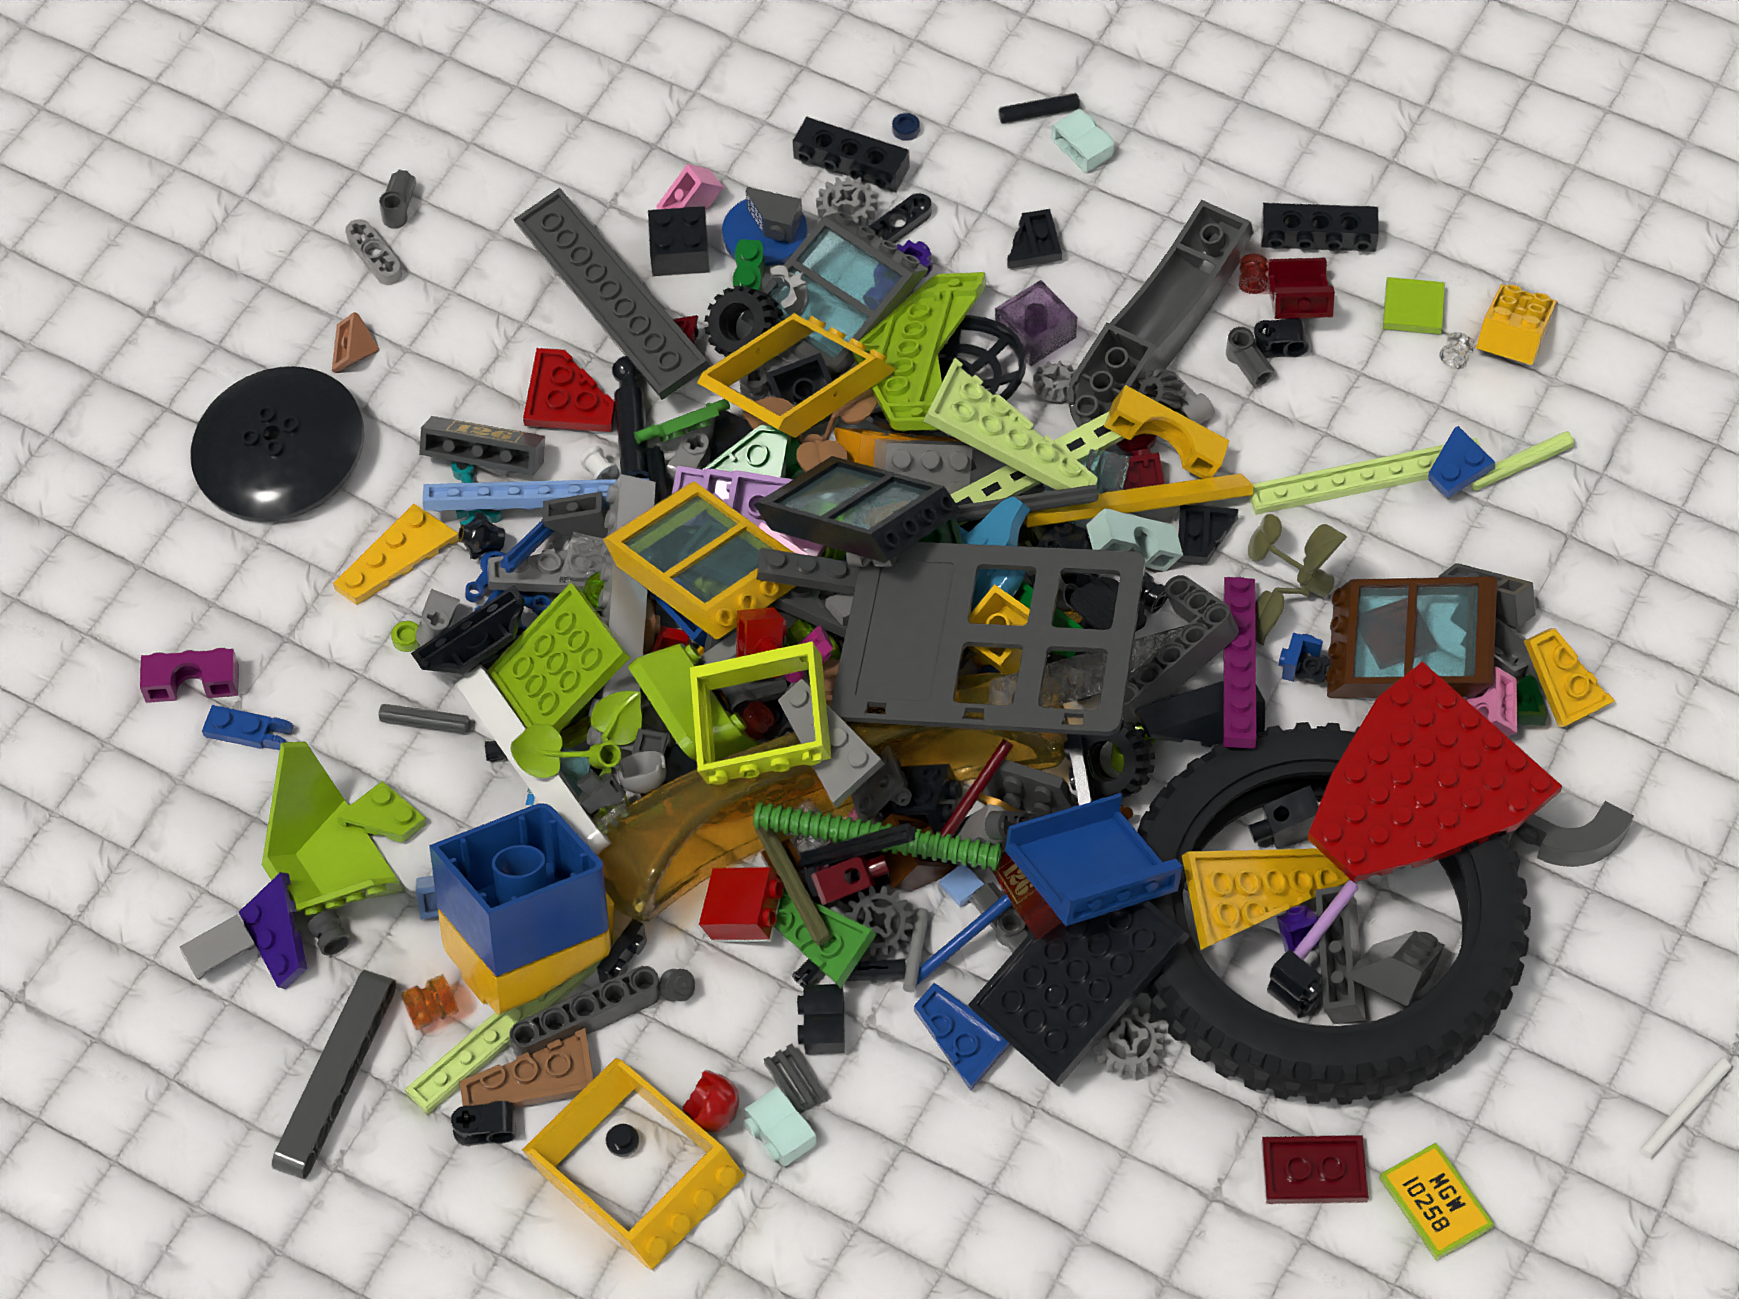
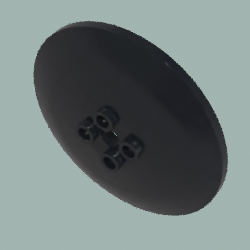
M296 366L277 367L259 371L228 387L210 404L202 415L191 443L190 460L194 478L206 498L221 511L231 516L257 522L279 521L299 516L327 501L345 484L353 473L360 459L364 444L363 417L349 390L341 382L324 372ZM280 432L276 439L266 440L270 433Z

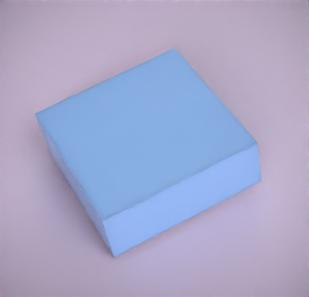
M962 864L939 880V886L959 907L968 902L977 889L984 885L968 866H962Z

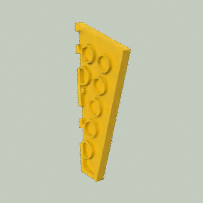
M1317 848L1190 851L1182 855L1200 950L1316 897L1315 890L1337 887L1350 880Z

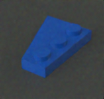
M933 983L914 1005V1012L970 1091L1011 1045L976 1012L936 983Z

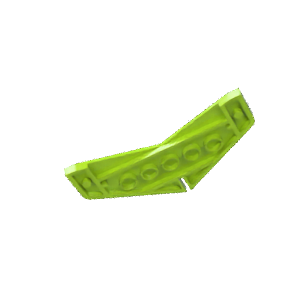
M985 272L947 273L932 276L859 340V342L867 346L864 350L865 352L870 353L871 349L876 350L887 356L885 363L895 368L892 374L870 388L893 429L899 431L939 430L923 421L942 384L938 354L984 291L987 282ZM852 352L857 365L866 360Z

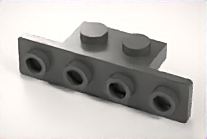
M1468 597L1462 599L1451 618V622L1466 633ZM1496 617L1494 667L1500 668L1515 678L1521 675L1526 677L1532 674L1542 688L1524 643L1526 638ZM1465 636L1464 640L1462 641V643H1461V645H1460V646H1462V647L1465 648V649H1466V636Z

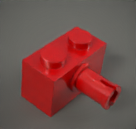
M774 607L737 610L736 658L783 648V636H786L787 633L786 620Z

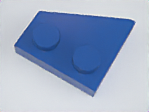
M1456 426L1430 469L1428 480L1448 499L1495 469V461L1459 426Z

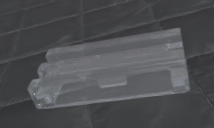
M625 798L618 805L600 808L595 815L597 828L604 835L609 832L608 823H611L614 827L619 823V814L623 818L629 815ZM604 808H605V809L607 810V812H608V814H607L606 816H605V813L602 811V809H604Z

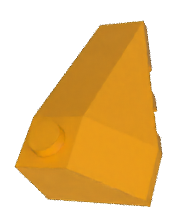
M834 427L836 442L845 448L847 460L874 467L875 439L962 442L959 439L919 434L912 437L913 435L897 432H888V435H886V433L868 429Z

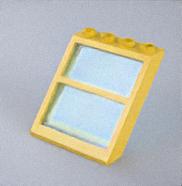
M695 481L685 485L603 538L618 568L714 639H720L737 627V610L765 608L796 587L795 585L756 580L760 548L794 552Z

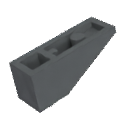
M1455 563L1439 575V577L1493 576L1497 578L1496 617L1511 628H1519L1536 615L1533 582Z

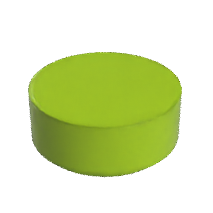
M413 621L397 623L391 631L394 647L402 652L416 650L420 646L415 637L419 625Z

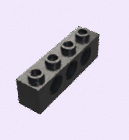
M807 116L793 139L794 159L805 164L824 168L829 172L850 176L854 180L861 178V181L876 185L881 189L897 192L910 168L908 149Z
M1263 203L1261 248L1376 252L1379 235L1378 207Z

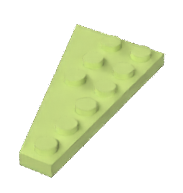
M954 358L923 420L924 422L1055 490L1096 485L1098 478L1073 456L1063 455L1053 446L1054 440L1048 435L1043 438L1032 428L1034 424L1000 395H992L982 386L984 381L976 375L971 377L961 369L963 364Z

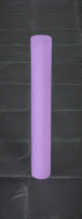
M1348 880L1294 950V953L1304 960L1359 889L1355 883Z

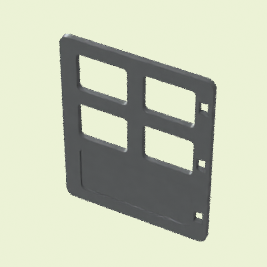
M916 542L897 555L894 567H876L873 562H870L868 567H859L830 708L843 721L1096 736L1114 735L1121 728L1145 571L1144 557L1134 551ZM1003 569L1036 572L1028 622L1025 625L975 624L969 622L979 570ZM1069 572L1120 576L1113 625L1110 629H1076L1053 626L1062 574ZM966 647L1015 648L1023 650L1015 698L1011 705L956 703L954 701L963 651ZM1074 651L1105 653L1108 655L1098 709L1079 710L1043 708L1039 706L1049 652ZM869 706L886 707V713H868ZM966 712L984 713V719H966ZM1065 717L1083 718V725L1064 724Z

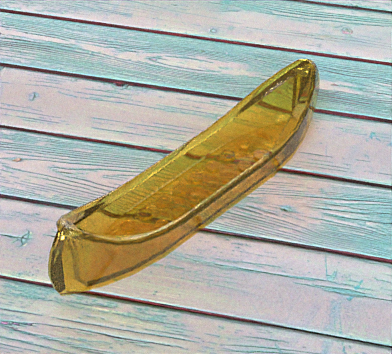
M1002 672L959 677L954 701L956 703L1011 705L1015 698L1019 672H1017L1012 680ZM1043 682L1039 706L1043 708L1065 709L1061 700ZM885 708L868 709V713H886ZM966 712V719H984V713ZM1065 717L1064 724H1069L1068 717ZM844 721L876 755L880 754L888 745H891L895 758L901 762V766L950 764L956 779L960 782L973 780L978 777L1003 738L1014 745L1006 756V760L1037 770L1058 767L1066 757L1063 743L1068 741L1067 734ZM792 732L717 761L799 745L801 743L796 733ZM798 765L790 767L789 770L784 772L770 771L760 773L754 778L741 777L731 779L721 785L707 784L696 769L662 785L629 805L601 826V829L611 842L608 847L597 855L603 862L605 891L614 902V908L630 918L648 922L687 892L710 878L712 868H726L764 849L753 826L754 811L759 801L764 802L766 806L769 803H773L774 807L784 805V809H788L790 806L794 807L795 811L798 808H802L806 813L808 810H813L814 814H817L819 811L823 812L824 816L831 813L835 818L838 815L846 818L856 814L852 797L850 795L836 808L813 765ZM783 831L776 833L781 842L795 837L792 832L789 835H785Z

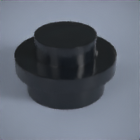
M617 1124L607 1132L606 1146L616 1156H629L639 1145L638 1132L631 1125Z

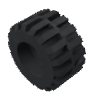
M734 286V289L726 288L723 290L724 295L717 294L714 297L716 303H710L707 308L710 310V315H705L704 321L708 322V327H705V334L711 335L708 342L710 345L716 346L714 350L727 357L783 321L780 320V317L784 313L782 309L777 308L779 303L775 299L770 298V295L747 286ZM750 309L754 318L751 332L740 340L736 332L737 320L744 311Z
M1122 720L1120 730L1111 736L1086 735L1095 775L1089 781L1090 784H1095L1100 799L1119 793L1122 795V798L1138 793L1142 790L1141 786L1146 785L1150 780L1147 774L1154 772L1155 766L1150 765V760L1155 759V752L1150 753L1148 748L1153 746L1150 739L1144 740L1143 737L1146 733L1142 729L1136 730V724L1132 722L1124 723V720ZM1108 741L1117 745L1124 757L1123 770L1117 778L1106 774L1100 764L1101 749ZM1069 767V771L1072 772L1073 768Z

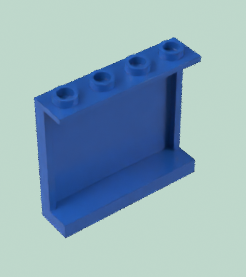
M1120 793L1009 826L1005 851L1065 926L1178 891L1183 866L1177 859L1166 862L1160 860L1121 814L1122 795Z

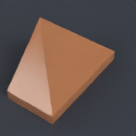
M355 312L337 324L332 372L338 373L379 351L360 315Z

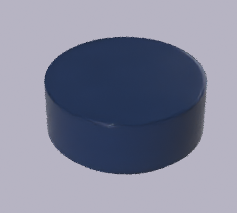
M901 113L894 117L892 133L897 139L909 141L918 136L920 121L915 115Z

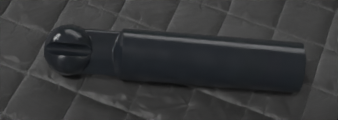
M622 356L617 359L612 367V374L615 380L619 382V388L614 393L621 474L640 479L649 478L646 457L648 441L646 440L638 444L634 437V432L646 428L643 391L636 386V379L640 376V373L626 356Z

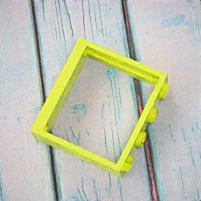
M813 641L690 668L697 770L707 784L721 785L731 779L741 777L754 778L760 773L770 771L784 772L789 770L790 767L803 764L817 765L823 760L832 759L822 655ZM809 669L815 741L715 762L710 690Z

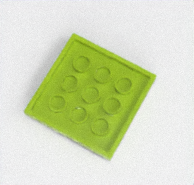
M571 582L487 671L526 728L532 725L546 724L560 732L631 657L579 587Z

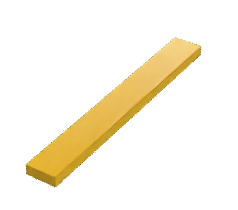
M1242 473L1098 493V500L1096 502L1086 503V505L1078 504L1032 511L1027 514L1023 522L1027 527L1091 519L1104 508L1122 513H1133L1253 495V484Z

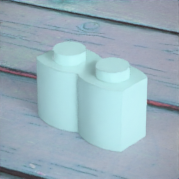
M1077 109L1052 125L1051 138L1064 153L1070 156L1072 161L1082 171L1087 173L1113 157V138L1108 132H1104L1096 127V122L1090 114Z
M775 1087L744 1108L746 1120L743 1122L752 1137L759 1136L765 1142L763 1149L772 1162L778 1160L783 1167H786L817 1145L816 1135L809 1124L795 1110L791 1102L778 1087Z

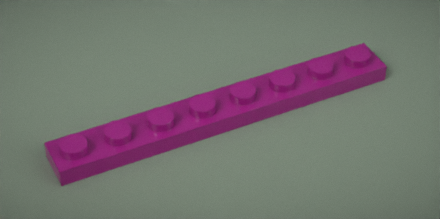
M1224 577V603L1229 606L1238 625L1239 633L1223 649V747L1255 749V579Z

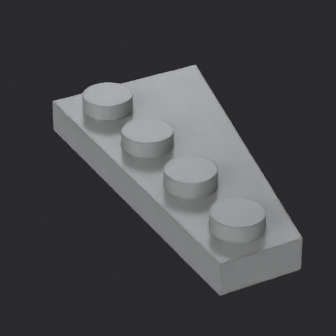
M604 541L598 542V545L585 548L584 544L571 546V550L555 552V549L542 550L541 554L529 556L512 573H507L505 568L500 567V561L504 556L488 558V589L507 590L514 585L518 591L561 593L572 582L579 587L583 594L600 595L604 586V581L600 580V573L603 564L606 562V555L602 553Z
M800 679L778 701L800 743L803 744L815 741L811 688L803 679ZM826 704L832 759L823 760L821 763L813 765L832 803L837 808L877 772L884 763Z

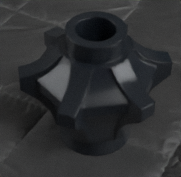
M476 512L471 522L460 526L458 541L465 544L466 551H469L470 559L475 560L489 551H501L505 542V530L489 522L483 513Z

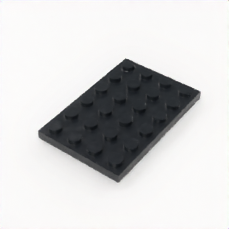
M1144 901L1065 926L1051 909L972 999L968 1006L1059 1087L1190 936L1150 901Z

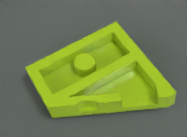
M383 781L337 815V822L342 826L346 827L348 823L364 827V832L384 835L390 840L401 843L426 825L425 817Z

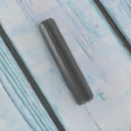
M382 704L379 709V720L381 722L463 734L467 733L470 727V719L467 715L391 704Z

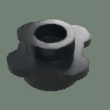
M1303 653L1299 657L1301 664L1295 673L1296 678L1309 684L1323 683L1326 680V667L1330 664L1329 658L1325 655L1316 657L1311 656L1310 653ZM1311 666L1316 667L1314 670H1310Z

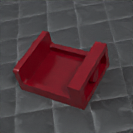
M1326 258L1269 260L1268 289L1275 319L1333 317L1335 291L1333 286L1328 285Z

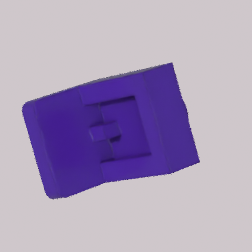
M1295 906L1288 909L1285 914L1277 916L1285 952L1289 949L1294 952L1318 920L1317 914L1307 906Z

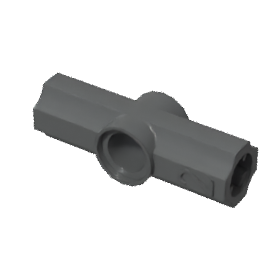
M994 882L986 883L971 896V902L982 914L999 900L1003 894ZM1010 906L990 923V926L996 932L998 942L1008 947L1012 953L1032 932V929L1026 923L1024 913L1013 906ZM1007 924L1016 925L1018 929L1015 931L1006 930L1003 926Z

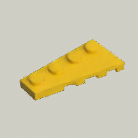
M413 503L333 583L334 589L358 605L387 587L389 581L400 574L404 576L412 571L415 564L425 558L429 560L439 554L438 550L448 543L453 545L458 542V533Z

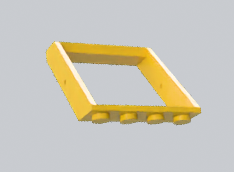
M794 313L702 372L697 383L776 429L796 438L892 374L895 368L885 363L887 356L876 350L871 349L870 353L864 351L867 346L852 337L848 343L844 340L846 334L830 327L829 331L824 330L826 323L813 316L806 320ZM814 331L866 359L781 416L729 387Z
M617 1058L600 1072L522 1149L541 1175L650 1270H653L745 1176L719 1142L625 1062ZM634 1090L702 1148L706 1154L627 1231L555 1167Z

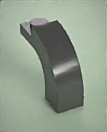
M1604 801L1595 818L1584 826L1577 828L1559 827L1534 814L1518 827L1514 834L1519 836L1525 843L1540 847L1537 859L1558 866H1585L1606 858L1618 848L1629 831L1634 815Z

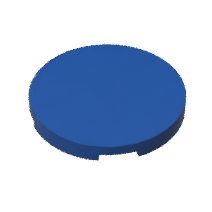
M745 199L732 207L724 218L722 237L725 248L730 256L735 259V248L740 239L760 240L763 246L766 266L784 265L807 237L806 218L802 212L803 217L792 243L777 241L764 236L747 210Z

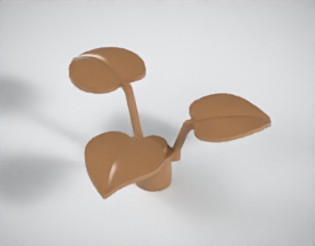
M871 389L866 390L831 415L824 437L818 434H810L805 439L802 438L801 434L796 437L800 444L796 453L797 461L805 472L831 456L847 460L845 448L839 443L829 440V436L835 420L839 416L847 424H856L866 420L874 412L878 402ZM778 397L763 398L756 401L780 416L795 407L789 401ZM745 410L742 413V416L753 430L761 424L769 425Z

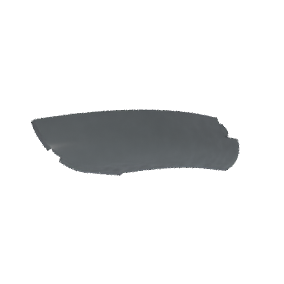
M1204 200L1199 202L1159 265L1110 323L1106 322L1076 369L1068 389V404L1072 419L1077 427L1109 412L1112 402L1125 385L1134 390H1139L1141 385L1138 380L1145 379L1146 371H1154L1155 368L1166 369L1201 323L1241 262L1239 255L1254 233L1251 221Z

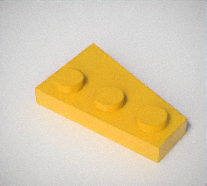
M1549 628L1524 640L1558 727H1565L1615 702L1609 693H1605L1597 683L1598 679L1594 674L1588 672L1578 660V655L1556 628Z

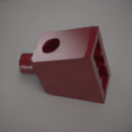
M884 854L870 860L867 855H861L813 873L811 877L821 903L825 905L878 885L876 878L891 872V869ZM856 869L860 873L858 881H855L852 876L853 871Z

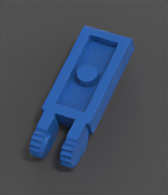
M212 705L202 733L206 738L259 749L264 747L280 750L281 743L287 741L281 736L269 734V731L290 734L294 725L290 721L277 717L271 718L269 716Z

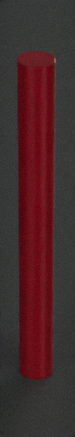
M1004 738L1002 739L941 830L942 836L946 837V834H951L953 837L1014 746L1012 743Z

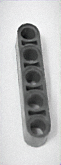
M649 966L637 967L518 1021L512 1026L509 1034L514 1054L516 1056L527 1052L532 1054L547 1047V1044L557 1039L562 1041L575 1035L574 1032L583 1028L586 1029V1034L588 1035L655 1004L661 995L657 972ZM644 983L652 984L648 989L638 988ZM612 997L622 998L621 1001L616 1003L609 1002ZM584 1010L593 1011L589 1016L579 1015ZM553 1024L563 1025L558 1030L549 1029ZM525 1037L533 1038V1040L529 1043H519V1041Z

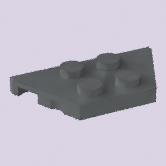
M1004 759L982 792L1004 801L1016 809L1030 813L1052 814L1072 808L1074 803L1078 802L1076 796L1070 792V787L1064 778Z

